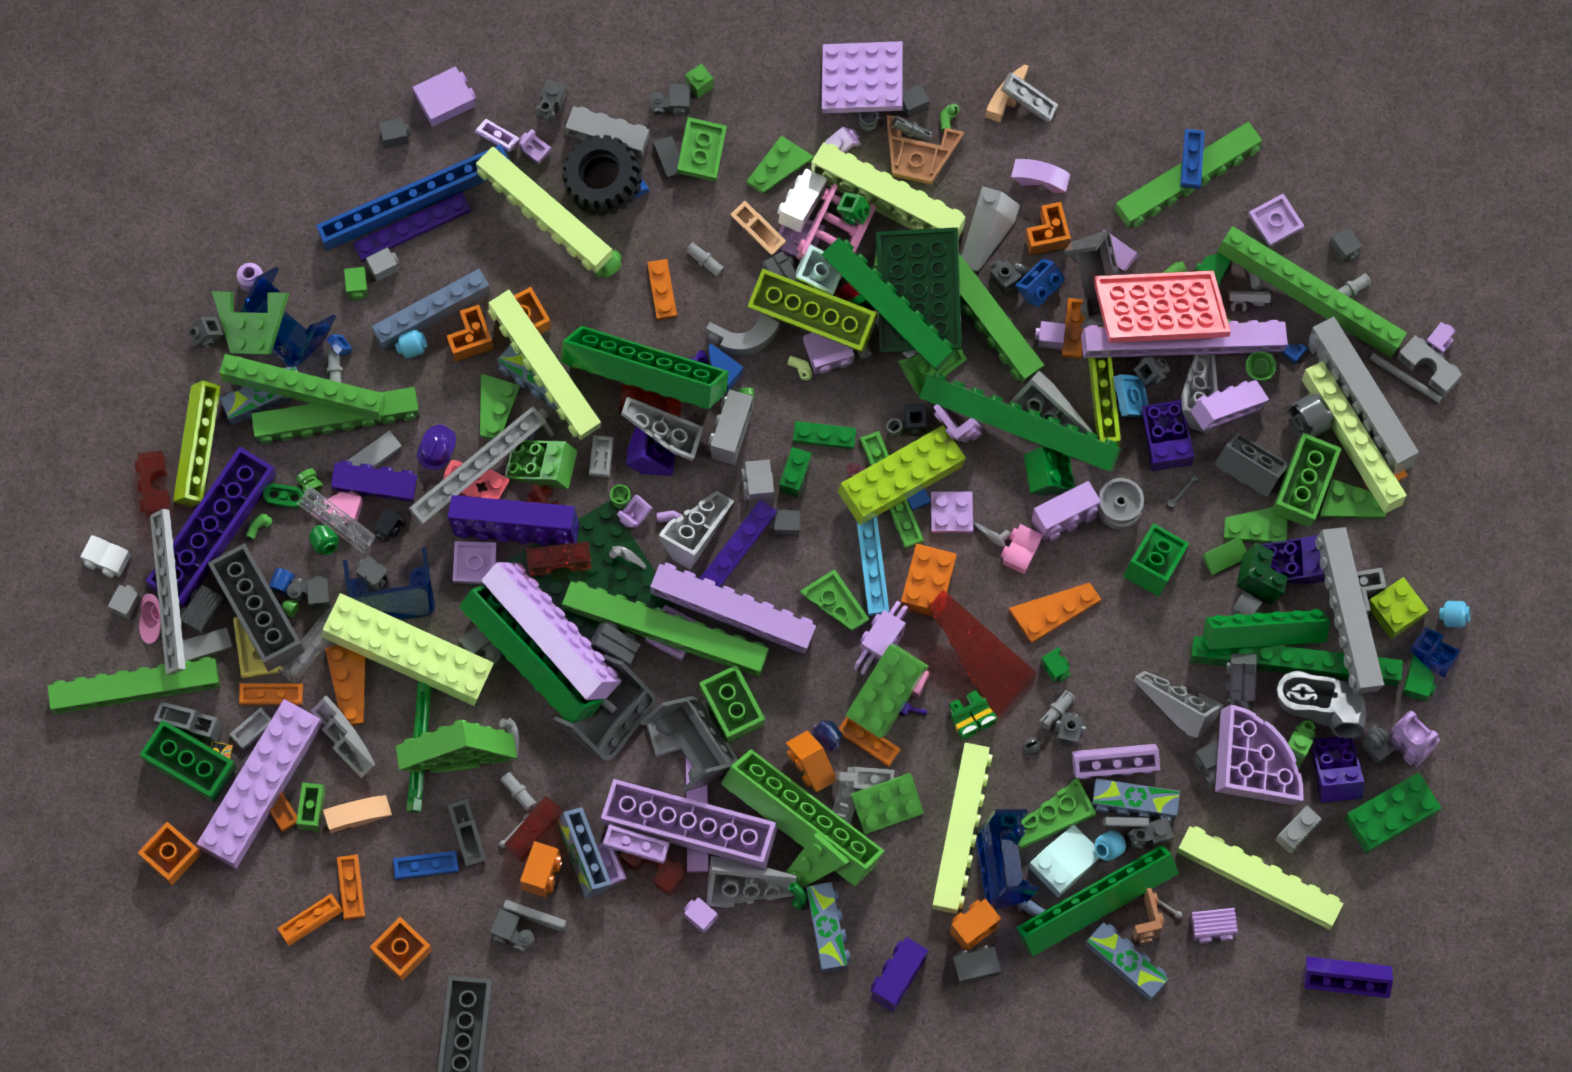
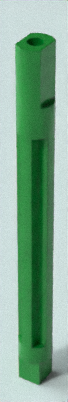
M420 681L417 684L413 738H418L420 734L428 732L432 687ZM421 769V772H410L407 812H421L424 780L423 769Z

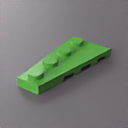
M1075 778L1066 788H1062L1057 792V795L1044 802L1035 812L1030 813L1013 826L1010 832L1020 850L1096 816V811L1079 779Z

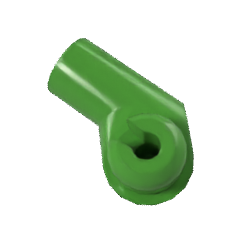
M957 104L948 105L941 111L940 125L942 132H944L945 128L951 129L950 121L960 111Z

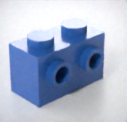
M1042 258L1015 286L1027 303L1038 307L1054 291L1059 289L1066 279L1055 262Z

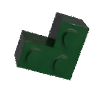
M1255 543L1243 554L1236 587L1272 604L1284 594L1288 577L1270 568L1274 552Z

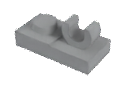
M1228 291V299L1232 301L1230 304L1232 311H1235V305L1238 303L1242 304V311H1246L1247 306L1244 301H1249L1255 306H1264L1265 303H1270L1271 299L1268 291Z
M840 781L832 811L851 824L855 810L851 793L859 791L861 788H851L846 786L845 781Z

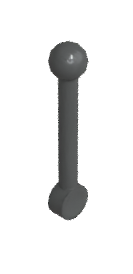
M1192 475L1190 481L1173 500L1171 499L1167 502V506L1169 508L1175 507V502L1193 483L1198 481V477Z

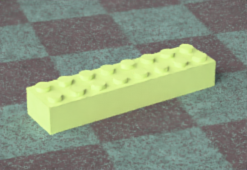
M823 142L812 160L811 171L828 178L827 186L832 187L836 184L838 186L836 190L843 194L847 192L865 197L868 204L871 203L877 207L875 211L911 230L958 227L959 238L964 232L966 216L957 209L952 210L942 201L929 198L925 192L910 188L906 182H899L893 179L889 173L876 170L870 163H863L850 153H843L833 144L828 145Z
M341 593L321 634L322 638L415 680L426 683L475 706L494 664L487 659Z

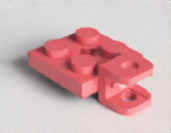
M452 460L444 472L443 479L463 463ZM489 469L458 495L500 499L510 479ZM484 483L487 491L478 492L476 485Z

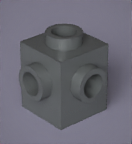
M200 317L187 329L193 346L205 349L212 347L223 335L216 317Z
M1146 356L1134 368V371L1145 386L1161 384L1166 380V375L1171 372L1167 366V361L1161 356Z
M1075 713L1062 714L1061 720L1057 719L1054 732H1058L1056 743L1077 747L1079 737L1083 738L1086 725H1082L1083 718H1080Z

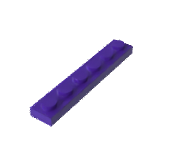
M461 192L354 242L353 246L361 262H364L367 257L387 247L390 250L471 212V208Z
M760 499L700 577V580L706 578L714 581L715 586L721 587L775 517L777 511Z

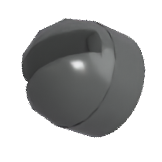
M894 418L887 422L886 428L891 436L896 437L902 434L903 424L899 419Z
M1035 738L1025 740L1023 745L1025 753L1028 755L1037 754L1040 749V742ZM1034 742L1036 743V745H1034V746H1032V747H1030V748H1027L1028 745H1030V744H1032V743H1034Z

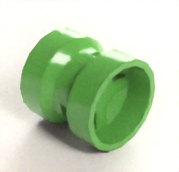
M313 468L301 472L296 477L298 484L302 485L303 493L306 497H311L324 488L322 482L316 478L317 474Z
M616 485L610 491V501L615 509L624 510L631 501L630 490L625 485Z

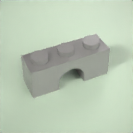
M1416 335L1397 356V359L1411 371L1422 364L1430 366L1434 371V375L1431 377L1428 385L1443 398L1459 382L1462 376L1457 366L1449 364L1440 352L1431 349L1427 341L1423 338H1418Z

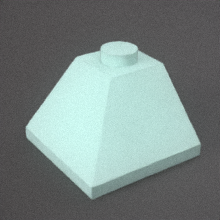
M810 244L806 254L800 260L796 270V279L833 296L841 275L823 258L821 254L824 251Z

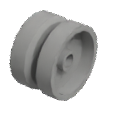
M1116 478L1103 486L1099 494L1101 503L1098 510V517L1103 524L1117 530L1127 529L1136 524L1141 516L1144 504L1143 492L1138 484L1130 479Z

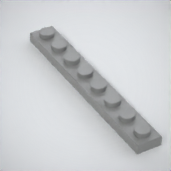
M532 406L413 504L409 511L422 525L449 503L452 495L460 494L541 427L546 420Z
M161 509L150 515L165 670L166 675H174L185 670V658L170 512L167 509Z

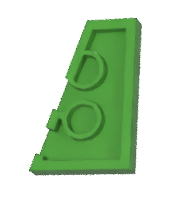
M952 350L955 355L938 371L920 354L900 360L898 363L915 393L920 395L927 375H934L936 372L946 376L967 360L963 351Z
M481 373L480 437L492 440L506 428L520 390V385Z
M1331 479L1319 518L1354 517L1360 519H1384L1386 513L1384 514L1371 491Z
M1273 507L1226 517L1224 539L1233 540L1241 537L1242 541L1261 543L1284 541L1287 538L1288 519L1272 513Z

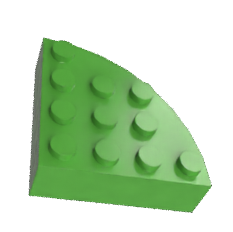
M466 720L455 721L454 725L438 727L435 732H425L420 734L418 738L405 739L404 743L396 745L399 770L408 772H421V769H430L431 773L455 772L480 768L479 763L495 765L517 758L513 734L507 733L504 730L492 729L490 726H479V723H468Z

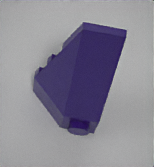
M648 391L644 403L669 413L667 397L653 391ZM636 426L628 447L626 465L640 474L673 475L675 454Z

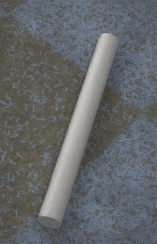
M1375 353L1370 357V361L1439 404L1443 398Z

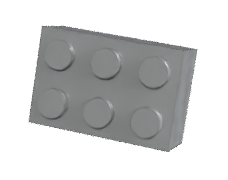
M729 389L728 395H724L722 398L721 414H717L714 424L716 426L715 433L710 435L708 451H711V459L735 465L753 411V396Z

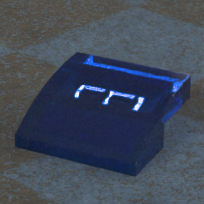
M1425 627L1412 645L1411 652L1425 666L1445 678L1458 659L1461 650L1442 642L1445 635Z

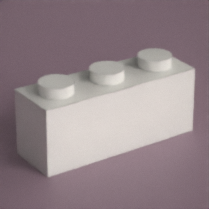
M808 169L804 171L802 176L799 175L795 181V188L790 189L786 196L787 201L779 206L777 212L780 215L778 223L801 232L826 189L828 178Z

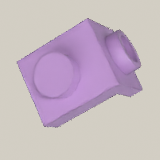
M842 127L825 141L828 145L833 144L837 146L843 153H846L853 146L858 147L861 145L857 132L852 128Z
M532 129L528 133H524L519 140L520 151L538 165L551 152V147L539 139Z
M635 495L624 510L617 513V516L621 518L620 522L628 528L638 527L653 508L639 495Z

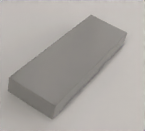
M1011 72L1007 75L1001 88L1002 92L1044 121H1051L1058 104Z
M389 430L347 461L352 462V465L360 466L363 463L370 464L375 468L402 449V446Z
M227 627L184 640L185 660L194 661L233 649Z
M505 900L504 911L560 932H564L566 929V920Z

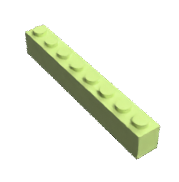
M492 147L476 163L477 174L483 180L488 179L498 193L503 192L507 196V200L514 206L518 205L527 218L530 219L532 217L542 231L545 232L547 230L551 234L552 239L559 245L562 243L572 257L577 256L587 270L592 269L597 273L613 256L612 248L497 149Z
M507 290L490 301L488 310L490 317L493 321L497 320L501 325L499 329L503 336L510 338L512 341L510 345L516 354L520 353L524 358L522 363L528 371L531 369L535 374L533 377L539 387H544L546 398L551 404L555 403L558 408L556 410L557 414L562 420L566 419L570 425L568 429L573 437L577 436L579 440H582L601 427L600 420L511 291Z
M1322 361L1305 369L1302 377L1304 385L1310 394L1318 393L1326 410L1331 411L1334 420L1331 421L1332 430L1384 514L1402 506L1407 496L1325 363Z
M970 743L964 744L932 906L934 910L957 914L958 908H963L965 896H961L962 888H967L969 876L965 875L966 867L971 868L973 856L969 855L970 847H975L977 835H973L974 827H979L981 815L977 814L978 807L983 806L985 795L981 794L982 787L987 786L989 775L985 774L986 766H991L992 755L989 754L990 747Z
M1189 826L1177 850L1178 854L1328 930L1331 929L1343 906V903L1339 902L1340 899L1332 894L1327 896L1320 892L1321 890L1318 887L1302 883V880L1297 876H1288L1282 873L1279 867L1274 865L1268 866L1263 863L1261 858L1254 855L1250 857L1244 854L1241 848L1237 846L1230 847L1224 844L1225 841L1217 836L1211 837L1205 834L1206 832L1195 826L1193 828Z

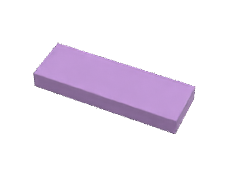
M609 825L602 845L664 864L670 843Z

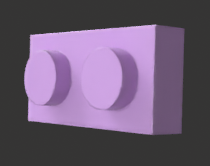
M602 842L597 847L611 881V886L627 878L617 851L604 847Z

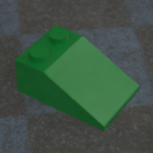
M1153 523L1122 577L1159 597L1189 543Z

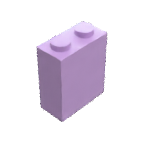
M456 66L413 87L414 95L432 127L475 107L474 99H476V95L472 88L468 89L465 84L467 79L464 73L459 72Z

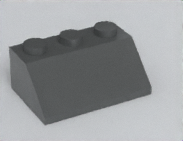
M1237 432L1224 447L1215 466L1219 467L1223 473L1235 477L1241 484L1250 486L1259 495L1268 497L1287 470L1289 463Z

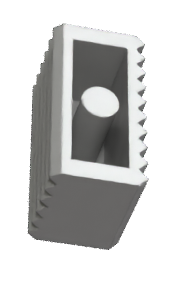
M1306 806L1282 830L1276 841L1286 851L1293 853L1305 838L1319 826L1321 818L1310 807Z

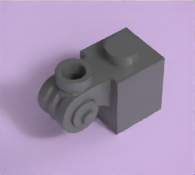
M547 79L540 95L541 103L535 109L537 119L550 123L556 115L554 113L555 110L560 112L567 96L566 85Z
M670 84V94L666 98L660 92L652 93L650 96V108L653 110V114L658 116L665 115V112L673 113L675 116L690 114V84Z
M316 576L312 580L304 582L301 578L291 580V584L287 588L290 600L300 602L303 596H307L310 610L331 608L328 578Z
M477 626L458 639L460 646L464 650L478 656L484 653L485 659L494 663L492 667H497L500 664L501 657L504 654L492 644L484 633L479 631Z
M1375 725L1366 732L1367 735L1363 738L1364 742L1361 747L1378 766L1394 754L1396 748L1390 742V734L1382 728H1378Z
M1218 740L1196 751L1195 759L1193 760L1196 768L1199 771L1202 770L1206 775L1204 780L1210 789L1216 786Z
M1168 817L1149 822L1148 827L1133 828V830L1127 833L1130 838L1131 847L1136 849L1144 848L1143 846L1146 843H1150L1151 848L1172 843L1174 839Z
M502 909L499 910L490 931L491 937H494L493 941L501 945H505V943L514 945L513 949L525 953L526 949L533 946L535 940L530 930L517 932L521 922L519 916Z

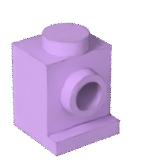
M1441 322L1427 339L1429 347L1443 355L1445 350L1454 341L1452 335L1455 333V329Z

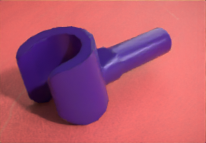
M906 702L899 713L902 716H907L909 711L927 715V710L915 708Z

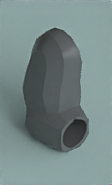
M1299 671L1287 673L1279 681L1277 699L1283 710L1295 716L1311 719L1318 724L1330 726L1333 734L1337 737L1357 739L1363 735L1367 716L1363 694H1354L1349 684L1334 678L1314 676Z

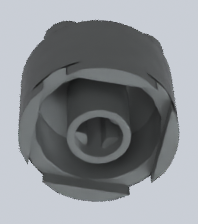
M1318 393L1308 394L1286 408V414L1290 413L1291 416L1288 422L1299 438L1303 433L1312 437L1323 434L1330 429L1331 421L1334 420L1331 411L1326 410Z

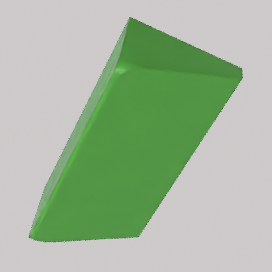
M1237 537L1206 552L1202 559L1213 576L1242 562L1246 549L1241 537Z

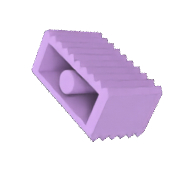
M1235 908L1192 912L1190 915L1193 940L1199 941L1200 944L1211 943L1212 939L1219 938L1222 942L1231 941L1238 934Z

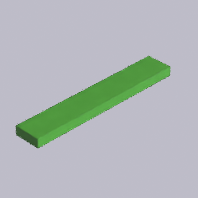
M879 431L860 438L870 466L889 456ZM907 499L888 509L904 549L916 546V543H924L923 536Z

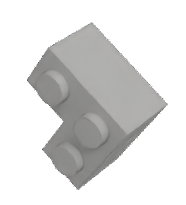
M770 460L745 462V469H742V480L747 481L743 482L744 500H749V507H754L760 499L768 505H774V487Z
M1382 568L1357 572L1367 616L1371 611L1368 597L1376 596L1386 589Z

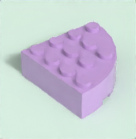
M1229 705L1221 709L1215 792L1288 805H1295L1303 801L1301 773L1298 772L1295 763L1297 760L1285 738L1273 725L1263 721L1255 713L1245 708Z

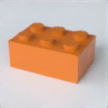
M916 543L900 608L906 605L909 607V611L941 618L957 554Z

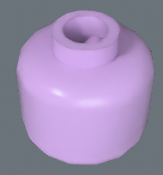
M245 263L238 269L236 276L241 289L251 293L261 289L264 284V275L258 265L255 263Z

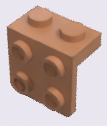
M1151 888L1146 889L1144 895V902L1150 922L1135 925L1132 933L1133 942H1139L1140 945L1152 942V939L1158 938L1161 930H1163L1162 926H1164L1163 915L1158 913L1157 905H1159L1156 892L1153 893Z

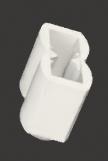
M91 535L80 557L84 562V566L95 570V568L102 569L104 575L113 578L114 576H121L131 555L128 550Z

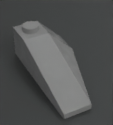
M982 186L962 253L963 259L972 271L979 272L1007 232L1013 227L1020 208L1017 202L1003 192Z
M1040 371L1010 401L1022 405L1021 409L1029 412V409L1040 412V417L1048 419V416L1060 420L1059 424L1067 427V424L1079 427V432L1086 434L1089 431L1093 433L1057 387Z
M1146 671L1134 677L1136 684L1180 729L1191 737L1198 738L1206 733L1221 712V709H1223V704L1205 694L1199 693L1198 696L1187 693V687L1182 685L1181 687H1172L1169 685L1170 682Z
M711 856L706 904L713 907L729 908L735 907V903L747 902V904H752L755 900H774L791 897L794 894L788 890V887L792 882H796L797 876L770 868H759L723 857Z

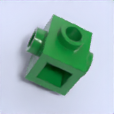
M844 192L836 210L842 215L846 223L864 225L866 218L869 216L871 206L866 202L865 197Z

